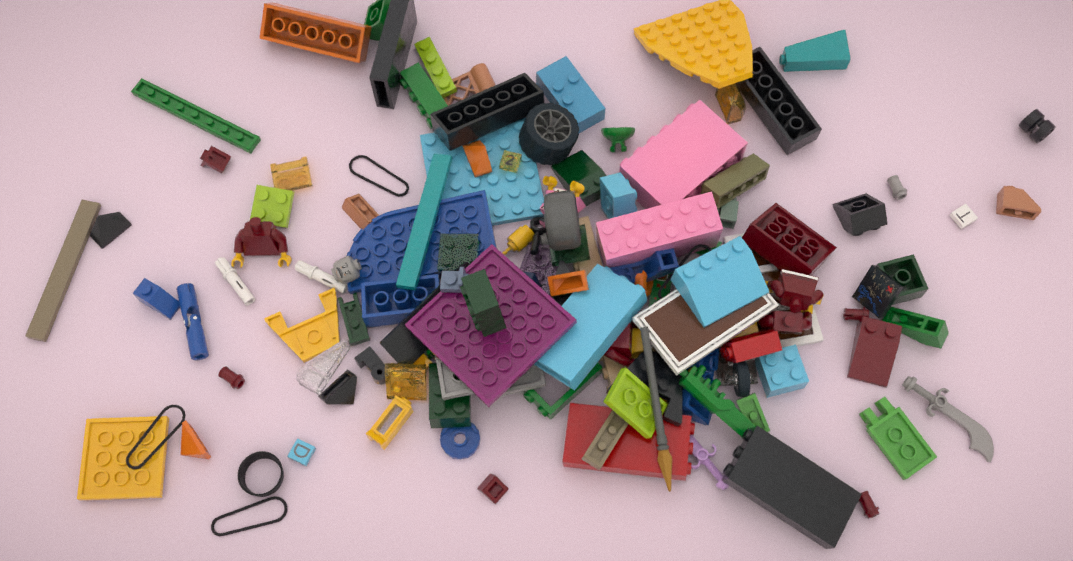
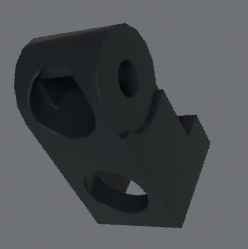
M370 346L354 357L355 362L360 368L364 366L368 368L375 383L382 385L389 381L390 373L388 368Z

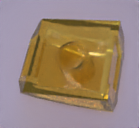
M737 83L720 89L717 88L715 97L723 112L726 123L732 124L741 121L746 111V104Z

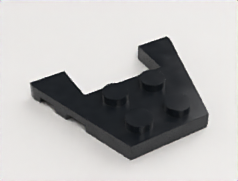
M643 351L627 369L649 387ZM652 351L659 397L668 401L663 420L679 427L682 423V385L679 384L682 376L680 374L676 376L660 354Z

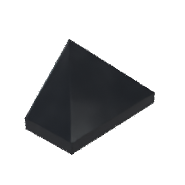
M120 212L98 215L90 237L103 249L132 226V224Z
M347 369L318 397L326 404H354L357 376Z

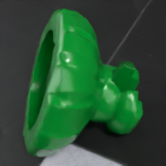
M602 128V135L611 141L610 152H616L617 143L621 144V152H626L627 146H625V141L634 135L635 128Z

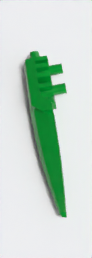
M700 365L698 368L693 366L681 372L680 375L682 377L679 384L711 414H716L741 437L748 428L755 427L734 406L735 404L730 399H723L726 395L724 392L719 393L717 391L721 384L720 380L714 379L710 385L711 380L702 377L706 371L705 366Z

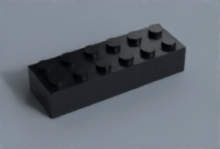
M758 47L752 50L753 77L734 84L786 155H789L817 140L822 128L763 49Z
M522 73L431 113L433 131L450 151L525 118L534 106L544 103V92L526 73Z

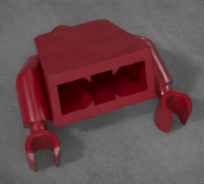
M631 320L604 354L605 357L624 367L626 366V368L635 360H629V358H632L633 328L638 329L633 320Z

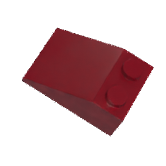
M863 316L857 323L847 378L886 388L898 350L902 326Z

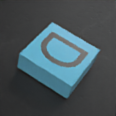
M297 438L287 457L307 466L316 448Z

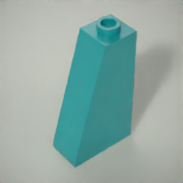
M840 30L786 46L779 57L780 65H783V72L847 69L851 58L846 30Z

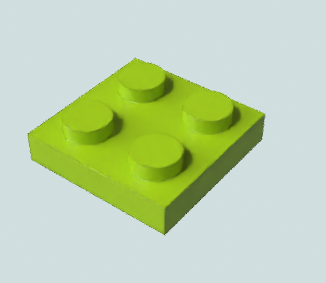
M256 185L250 219L258 217L261 221L273 222L274 226L288 228L295 192Z

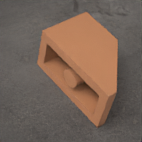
M1003 186L997 194L996 214L1035 220L1041 213V208L1023 189L1014 186Z

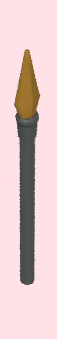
M648 327L640 328L657 433L656 440L657 445H659L657 446L659 451L657 460L668 491L671 492L672 456L668 450L669 445H667L668 441L664 430Z

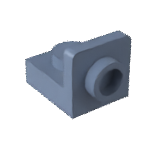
M460 267L459 271H442L441 292L462 293L460 286L463 285L461 278L469 275L464 267Z

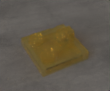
M385 364L387 399H394L396 395L400 399L405 397L408 400L427 401L426 364Z

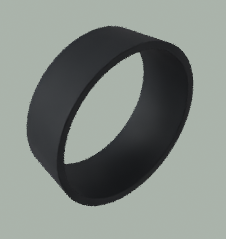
M265 451L250 454L242 461L238 469L240 487L246 493L258 497H266L275 493L280 488L284 478L280 460L274 454ZM260 459L275 461L281 469L277 485L272 490L263 494L251 492L245 482V475L249 466Z

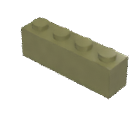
M753 153L748 157H744L735 165H731L725 171L719 172L710 180H706L701 186V194L712 192L718 209L765 180L770 165Z

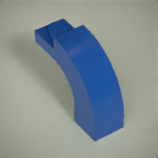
M673 248L656 251L650 257L639 262L610 267V269L615 274L623 275L629 282L635 284V276L638 273H642L643 270L647 273L646 282H650L673 272L679 267Z

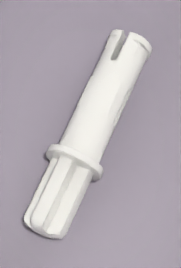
M224 257L218 258L215 265L223 274V279L230 283L246 306L251 305L255 301V297L237 275V270L232 268Z
M301 260L295 265V270L308 276L310 280L314 279L326 286L335 288V290L343 294L348 290L347 284L337 282L333 275L318 269V266H311Z

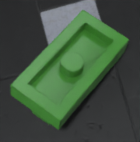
M755 393L736 400L740 412L755 426H759L767 432L770 431Z

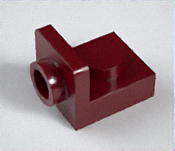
M211 145L209 150L205 149L200 159L203 161L200 166L204 167L207 165L223 173L231 156Z

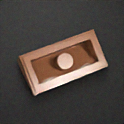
M360 194L346 198L342 205V209L360 229H364L372 222V219L379 216Z

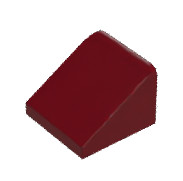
M489 474L477 489L496 504L509 488L496 475Z

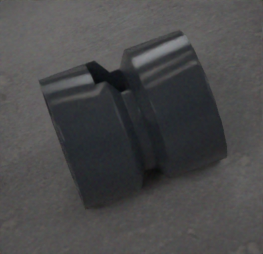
M1038 109L1032 111L1019 124V127L1026 133L1030 132V137L1036 143L1044 140L1056 128L1050 120H1044L1045 115Z

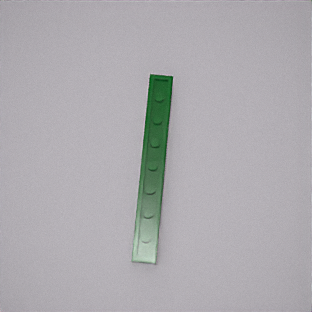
M142 78L131 91L134 96L250 154L261 141L259 136Z

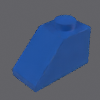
M146 278L142 280L133 292L141 303L170 320L180 308L177 299Z

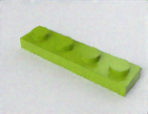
M430 36L415 43V48L442 98L458 92Z

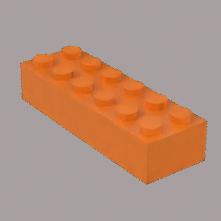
M271 2L264 3L259 39L361 63L365 62L367 58L372 26Z

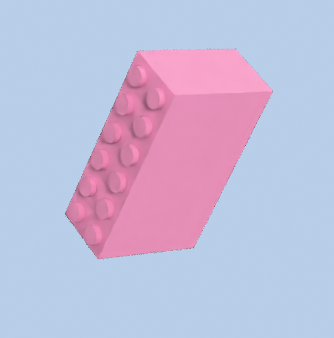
M699 100L695 104H690L682 115L678 114L669 126L665 125L658 135L650 137L646 145L638 147L629 159L625 158L620 163L619 173L621 172L625 179L629 180L632 189L636 190V201L643 208L648 209L700 195L701 186L706 180H710L719 172L725 171L731 165H735L742 160L748 142Z
M712 192L596 222V239L604 267L607 266L609 268L639 262L650 257L656 251L674 248L676 257H680L689 253L693 247L700 244L710 248L717 247L723 231ZM697 248L692 253L706 250V248Z

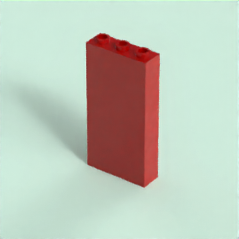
M570 403L562 461L563 467L664 478L657 460L659 452L657 446L659 445H657L656 429L652 437L646 439L628 424L600 470L583 461L582 457L612 412V409L605 406ZM682 415V423L679 427L663 420L665 435L668 441L667 445H669L668 450L672 456V479L686 481V476L691 475L692 463L688 462V455H692L693 443L689 441L690 435H694L695 423L691 422L692 416Z

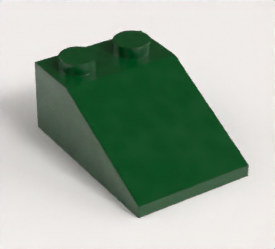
M583 150L567 157L561 163L551 166V169L565 190H570L572 181L583 184L584 192L579 196L586 206L600 199V177H604L606 174Z

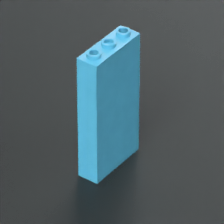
M598 263L587 275L589 290L573 292L562 305L576 319L577 323L534 364L574 391L631 322L632 317L647 302L645 289L641 285L629 282L625 276H619L609 267H603Z

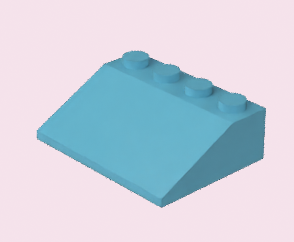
M741 236L676 268L671 278L672 283L704 328L769 293L754 255Z

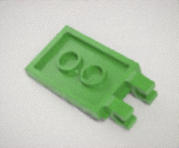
M885 396L874 403L878 410L883 413L882 415L877 417L870 407L859 414L864 423L868 424L866 425V431L903 480L908 479L937 458L936 454L901 408L897 407L895 409Z

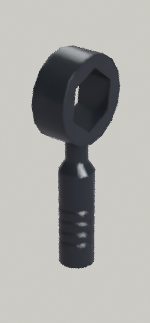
M535 217L530 221L529 228L535 234L530 251L532 255L538 254L540 236L543 233H547L544 227L538 228L535 226L541 225L540 220L542 217Z

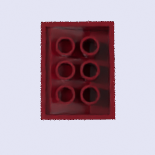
M778 203L772 205L750 223L742 236V239L749 248L759 253L762 258L768 260L778 270L784 269L813 276L837 248Z

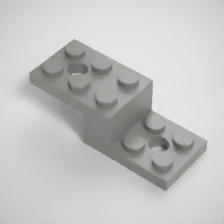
M439 359L436 360L443 400L474 394L461 380H456L454 378L455 374ZM533 364L527 373L522 375L501 396L545 387L546 382L543 370Z

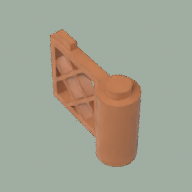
M476 64L469 72L452 79L457 91L458 89L466 91L463 98L456 97V93L443 99L449 106L453 100L461 101L467 98L469 93L477 94L495 86L496 84L486 64ZM469 78L470 84L468 88L460 86L463 80Z

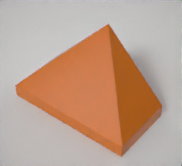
M480 140L463 145L475 178L492 172L486 147Z
M585 270L547 277L551 296L589 290Z
M186 420L182 422L181 455L202 459L211 458L192 425Z

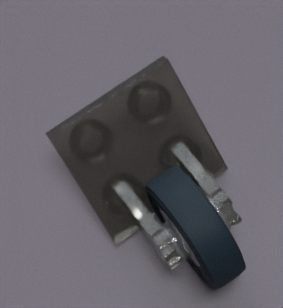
M719 348L718 369L716 373L717 379L721 381L720 386L734 385L737 397L749 396L750 384H758L755 358L738 363L725 361V358L721 356Z

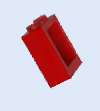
M762 330L732 338L720 347L722 358H725V361L734 363L782 351L778 331Z

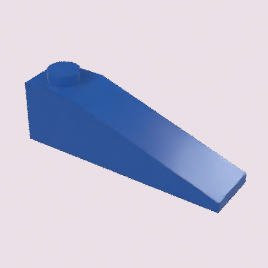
M720 347L689 367L695 366L698 368L700 365L705 366L706 371L702 377L704 379L709 378L711 380L710 385L714 380V371L718 369ZM682 386V415L692 416V421L709 425L712 414Z

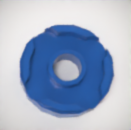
M472 422L471 427L443 428L440 435L441 447L453 459L469 458L479 448V430ZM463 434L466 440L462 444H458L454 441L456 435Z

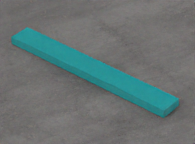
M433 154L397 279V288L417 289L451 167V155Z

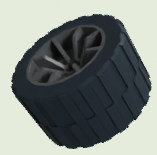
M553 103L536 105L528 112L519 133L521 149L528 158H531L536 163L538 162L542 165L559 164L569 156L578 139V122L574 115L561 105Z

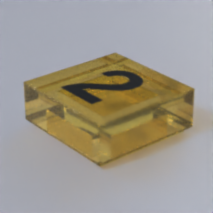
M504 150L499 169L517 173L522 154Z

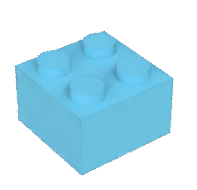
M621 172L600 177L601 209L608 219L637 212L635 205L637 192L635 189H632L629 180L625 179Z
M796 344L783 347L782 351L756 357L754 360L767 398L803 389L809 382Z

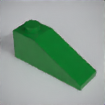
M891 307L884 319H882V321L902 326V334L922 344L940 349L949 334L945 320Z

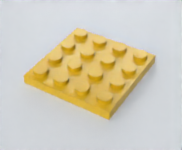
M157 416L86 419L77 492L78 500L162 498L167 441L141 468L131 469L126 464L128 453ZM168 416L160 417L129 458V463L132 466H139L168 436Z

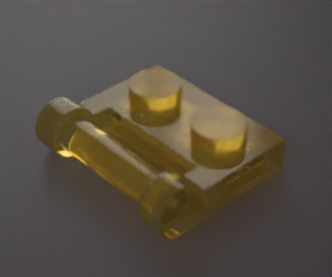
M307 156L301 157L300 160L282 164H270L274 188L293 191L313 186ZM302 166H303V168H300V169H296V170H291V171H287V172L278 173L279 171H284V170L293 169V168H297V167H302Z

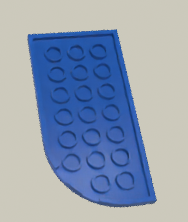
M485 190L441 200L420 276L442 274V271H455L464 261L471 264L491 244L496 247ZM419 205L381 214L372 219L370 224L364 229L361 228L356 234L350 251L347 252V256H351L354 260L358 259L362 269L359 270L360 276L358 279L347 283L350 294L361 292V283L398 279Z

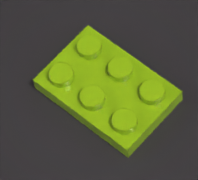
M621 368L603 402L646 439L651 438L656 427L650 389L627 368ZM659 397L663 415L668 404Z

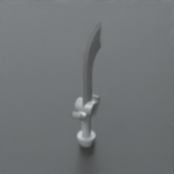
M908 376L902 386L905 387L904 390L907 392L912 389L929 401L930 406L926 408L927 415L930 417L935 416L931 408L939 410L964 427L969 433L971 440L969 449L978 451L987 462L991 463L994 446L990 434L981 424L948 403L946 397L941 395V392L946 394L950 391L946 388H941L936 392L935 396L917 385V378Z

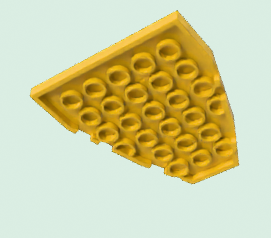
M718 0L706 3L703 6L633 28L634 35L648 53L653 54L655 52L659 55L660 60L664 61L666 59L670 61V66L690 77L693 74L700 77V81L709 83L718 89L753 77L752 43L745 16L731 0Z

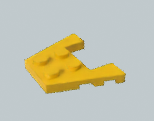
M335 288L318 294L325 312L290 328L287 327L280 311L264 318L268 326L304 363L340 347L337 293Z

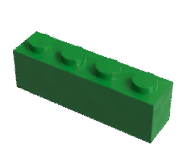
M418 62L400 71L401 79L399 82L404 90H408L410 100L413 103L416 102L420 115L426 117V123L432 129L430 114L448 105Z

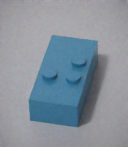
M567 56L536 72V84L543 90L548 101L561 105L574 115L579 126L578 134L605 119L606 108Z

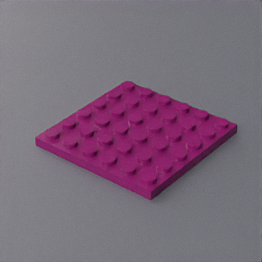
M492 244L466 267L465 271L467 274H472L485 269L507 327L506 329L484 337L482 331L477 332L463 294L441 291L405 324L406 328L488 407L504 394L577 323L570 313Z

